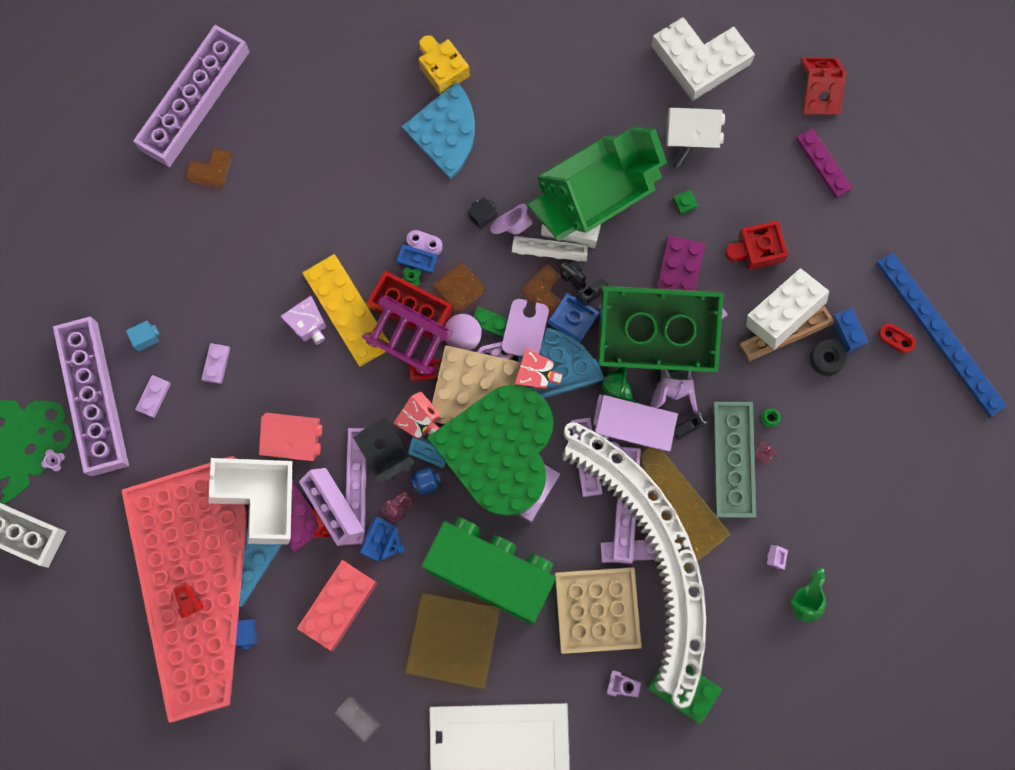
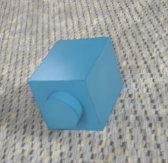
M148 321L126 330L133 347L137 351L144 350L160 342L157 337L160 335L157 327L151 325Z

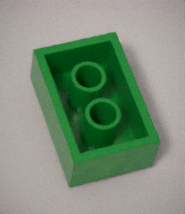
M686 665V673L689 676H693L694 670ZM658 669L646 689L696 723L701 724L722 691V688L700 674L692 702L685 708H678L673 704L671 694L659 691L654 685L660 681L657 676L662 672ZM689 690L683 691L681 695H677V698L680 699V704L684 701H687V699L684 698V695L686 692H689Z

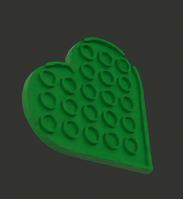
M505 385L485 395L429 435L428 440L481 508L492 514L515 516L532 508L544 491L546 469L539 453L550 440L553 430V416L546 400L535 390L522 385Z

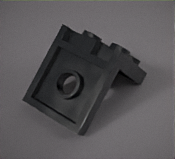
M387 417L382 418L352 436L379 483L383 481L388 483L395 478L394 475L398 472L404 473L412 468L411 465L414 461L406 451ZM378 438H382L385 441L384 446L380 449L374 447V441Z

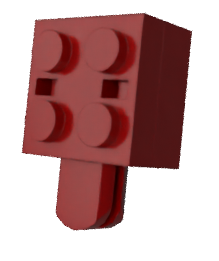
M778 220L742 228L738 235L739 242L730 244L725 252V256L730 262L745 260L748 271L784 263L788 257V251Z

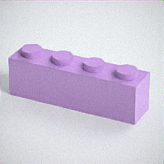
M326 468L310 470L299 481L337 546L354 543L365 532Z

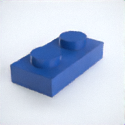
M402 244L397 264L433 274L438 255Z

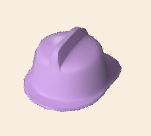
M520 204L498 217L490 227L491 233L500 234L507 231L517 235L532 225V220L526 213L527 205Z

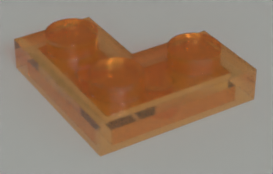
M214 148L209 164L191 160L186 174L187 180L223 188L232 160V152Z
M546 264L521 292L535 305L536 303L546 305L549 309L548 316H550L562 302L550 291V288L561 276Z

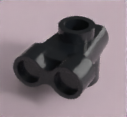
M572 260L570 263L564 262L561 264V278L566 282L570 281L579 291L583 290L587 284L585 282L587 277L582 273L580 264L575 260Z

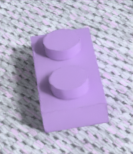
M210 343L202 381L222 385L230 352L229 346Z
M152 375L135 410L155 418L171 383Z

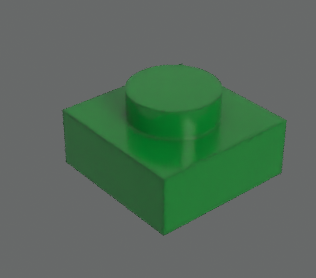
M691 190L673 196L680 215L695 210L698 207Z

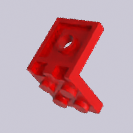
M801 57L800 65L807 75L803 113L840 114L847 71L838 58ZM822 92H829L826 99H819V95Z

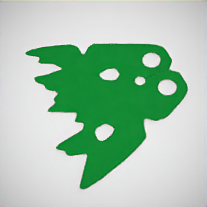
M0 400V418L5 419L4 426L0 427V480L10 476L8 484L1 491L4 497L0 503L5 504L28 487L30 482L28 474L40 475L46 469L41 463L46 456L45 452L51 449L59 454L70 444L73 436L69 425L62 423L65 413L61 404L52 401H33L23 410L16 401ZM49 409L57 411V417L52 421L47 420L45 417V413ZM44 428L45 433L39 434L38 430ZM57 430H62L65 433V438L61 442H56L53 439V434ZM30 443L36 445L35 452L25 454V448Z

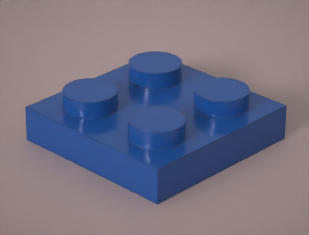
M567 293L549 319L548 324L581 343L600 312L589 305L583 306L582 301Z

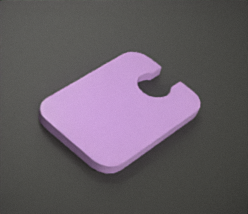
M516 299L513 301L502 342V349L505 353L523 357L525 349H529L539 354L549 314V309L546 305L536 303V314L528 318L523 314L527 300Z

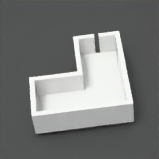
M684 18L671 24L669 29L666 27L653 35L651 44L652 48L692 101L751 65L755 56L735 27H732L704 45Z
M211 458L208 503L249 505L248 544H288L291 533L292 461Z

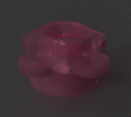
M762 441L760 447L754 450L755 457L764 464H769L772 456L777 454V450L771 448L766 441Z

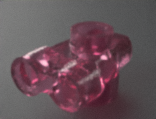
M402 490L396 495V498L390 499L385 503V508L382 509V512L392 522H399L406 516L404 510L415 502L409 494L407 495Z

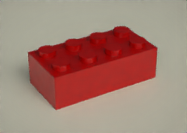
M384 271L367 301L369 310L381 315L383 306L379 305L378 302L381 297L389 296L442 326H445L453 312L452 304L387 271ZM393 312V314L390 313L388 319L398 324L400 315ZM411 321L405 326V328L414 333L417 329L416 324ZM429 331L422 334V337L430 341L434 338L432 336L433 333Z

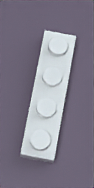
M514 236L512 252L522 255H536L538 257L570 259L579 262L587 260L588 245Z

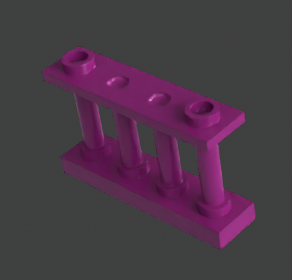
M389 296L381 297L378 304L383 306V312L372 334H363L362 338L366 340L368 345L375 348L379 347L416 367V371L426 375L434 372L435 368L429 366V363L440 341L450 339L453 331ZM394 312L400 315V321L389 343L380 339L379 336L390 313L393 314ZM411 321L416 324L417 329L406 352L395 346L406 324ZM429 331L433 333L432 336L434 338L423 360L420 361L412 355L423 332Z

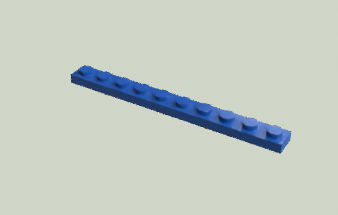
M894 252L878 261L876 265L988 417H992L1007 407Z

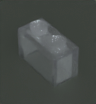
M349 697L335 712L363 741H367L381 726L353 697Z

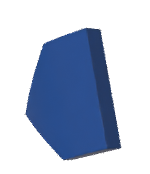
M376 516L370 524L358 553L378 561L405 550L403 545H401L397 527Z

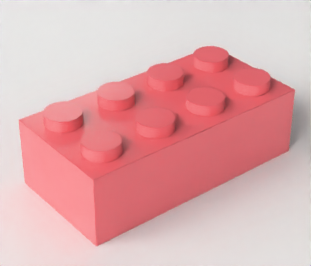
M342 560L297 629L330 651H334L378 583Z

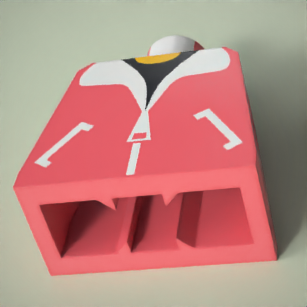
M525 349L515 385L546 390L548 382L560 385L563 374L552 371L553 361L529 349Z
M419 392L410 397L394 421V424L415 438L420 439L427 434L431 435L439 429L435 423L439 419L440 413L425 395Z

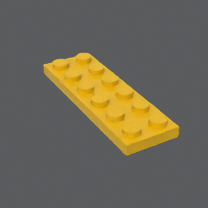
M335 254L302 272L359 367L386 352L379 347L375 348L368 345L366 340L362 338L363 334L373 333L377 322ZM382 331L379 338L389 343Z

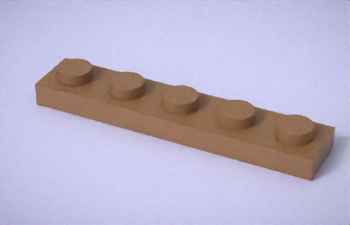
M821 307L775 350L833 325L834 320L826 307ZM758 336L740 343L739 346L748 362L774 351L773 348Z

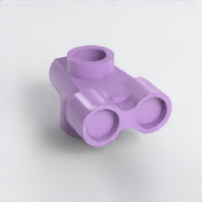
M613 670L607 694L612 696L620 694L638 697L641 682L622 676V672ZM629 683L633 684L634 689L632 691L627 690V685Z

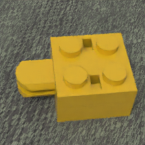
M430 35L424 36L420 40V50L424 54L418 58L420 69L440 95L455 82L459 84L470 77L469 65L449 39L440 45Z

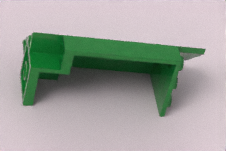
M632 127L617 137L606 135L538 175V185L543 194L529 201L526 205L557 241L575 231L589 232L656 190L654 182L662 178L659 167L667 163L656 129Z

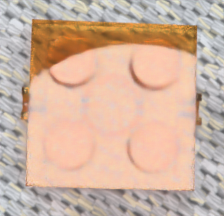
M463 262L433 284L434 288L442 296V300L452 304L457 314L486 292L485 286Z

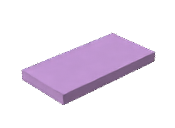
M603 395L594 432L602 436L669 452L678 413Z

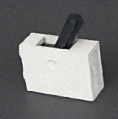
M668 108L666 145L682 146L671 163L672 167L680 170L694 147L720 148V144H723L724 133H721V125L725 123V114H722V110Z

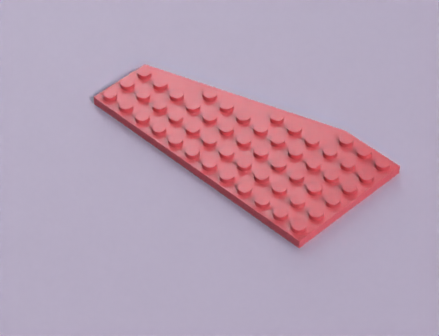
M230 456V457H227V458H224V459H236V458H235L234 456ZM210 463L122 489L169 723L230 705L248 510L245 504L208 503ZM187 582L192 587L197 600H201L204 608L185 618H181L173 588ZM186 593L180 594L182 598L188 597Z

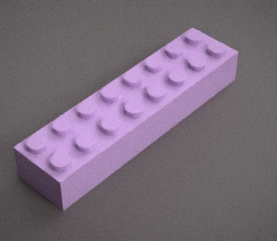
M214 25L133 142L139 151L170 168L250 51L244 40Z
M90 316L53 326L83 472L92 477L128 467V458L98 322Z

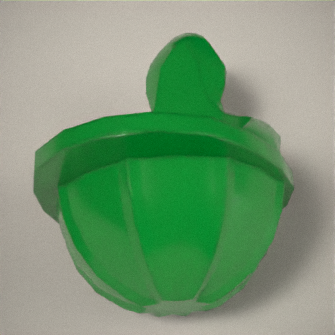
M619 367L618 370L610 372L604 378L602 388L607 396L642 404L634 401L632 398L631 387L626 380V367Z
M824 568L814 571L810 584L799 588L790 601L795 617L802 622H814L825 612L826 597L821 590L825 581Z

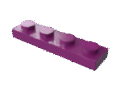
M813 128L797 136L796 141L835 199L851 191L852 185Z

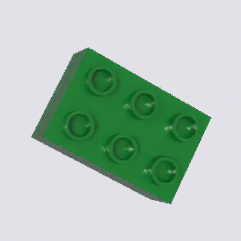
M602 285L597 355L599 366L718 372L724 293Z
M458 517L454 525L444 521L422 564L424 570L428 574L533 626L556 579V576L550 574L553 564L532 553L527 562L514 556L516 545L499 536L494 535L490 544L479 539V527L463 518Z

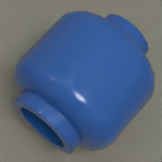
M431 467L417 470L414 473V477H411L415 492L418 491L421 495L436 492L438 484L441 483L439 473H434Z

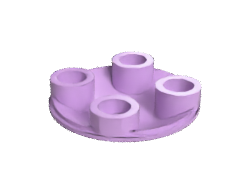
M455 315L445 325L446 328L453 331L450 339L446 340V343L451 347L470 351L478 345L481 339L482 328L478 321L470 315Z

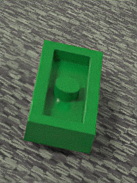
M478 306L473 317L478 321L482 330L504 338L508 318Z

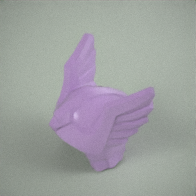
M661 369L660 382L657 384L655 393L652 396L651 407L659 408L665 403L666 396L678 400L688 395L695 415L698 414L694 379H692L691 371L669 372L666 369Z

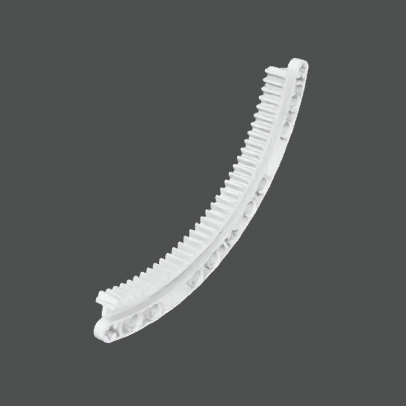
M571 422L566 425L563 432L565 439L568 440L563 453V460L566 461L570 458V464L576 461L577 468L583 465L584 472L591 470L589 476L596 474V481L603 479L602 486L608 484V491L614 489L613 496L620 495L618 501H625L624 508L630 506L629 514L635 513L633 520H640L637 526H644L641 532L648 533L645 539L652 541L648 546L655 547L652 554H658L654 560L661 562L657 569H663L659 575L665 577L661 584L667 585L663 592L668 593L664 599L670 601L665 607L670 609L666 612V615L671 618L667 619L666 623L671 626L666 628V631L670 634L665 636V639L670 642L664 644V647L669 650L664 651L663 655L667 658L661 661L665 666L660 667L659 670L662 673L657 676L660 681L654 685L659 691L671 694L672 702L676 707L685 708L692 702L699 681L706 632L704 590L699 566L689 537L674 508L661 489L635 461L604 437L578 423ZM572 428H575V433L580 434L581 431L583 433L580 439L578 440L577 438L579 435L574 434L573 436L569 435L570 431L568 430H572ZM592 444H599L601 446V449H594ZM611 457H618L620 463H614ZM648 493L654 494L656 501L650 500ZM661 513L668 514L670 520H663V518L661 517ZM675 540H677V541H680V540H681L682 544H681V545H680L679 543L676 544V543H675ZM684 565H689L691 567V574H688L684 571ZM689 588L696 591L697 596L695 598L689 595ZM690 641H693L697 644V651H692L690 649ZM686 665L693 668V676H689L686 673ZM689 690V692H686L684 695V698L687 699V701H684L680 704V699L677 698V695H681L683 691Z

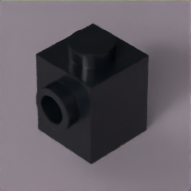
M485 197L480 200L477 199L468 210V218L482 230L497 216V206L492 200H487Z

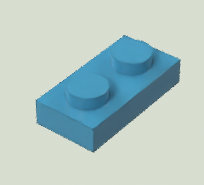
M423 437L420 439L412 438L408 451L410 455L444 468L446 462L428 439Z

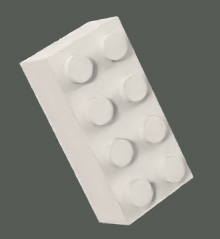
M800 268L747 315L746 327L775 350L827 303L829 290Z
M0 503V549L37 565L49 568L66 531Z

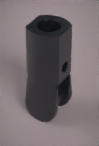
M601 278L578 292L575 298L577 300L580 299L582 305L586 306L601 294L602 285L608 286V283Z
M700 412L675 426L674 434L676 439L679 440L707 424L708 422L702 417L703 413ZM694 419L696 420V422H697V424H698V425L695 426V427H694V425H693L692 422H691V421H693Z

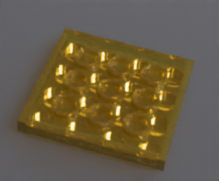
M422 593L406 673L485 689L500 608Z

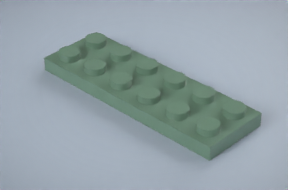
M714 402L716 518H756L753 402Z

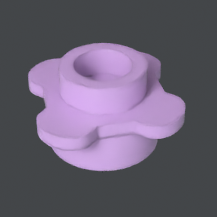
M51 449L45 452L46 456L41 463L44 468H52L53 471H59L61 469L60 464L65 459L64 454L55 453Z

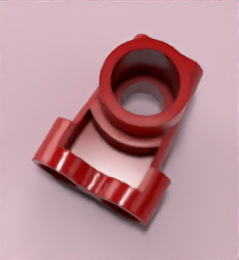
M187 582L173 588L181 618H185L204 608L201 600H197L192 587ZM186 593L188 597L182 598L180 594Z

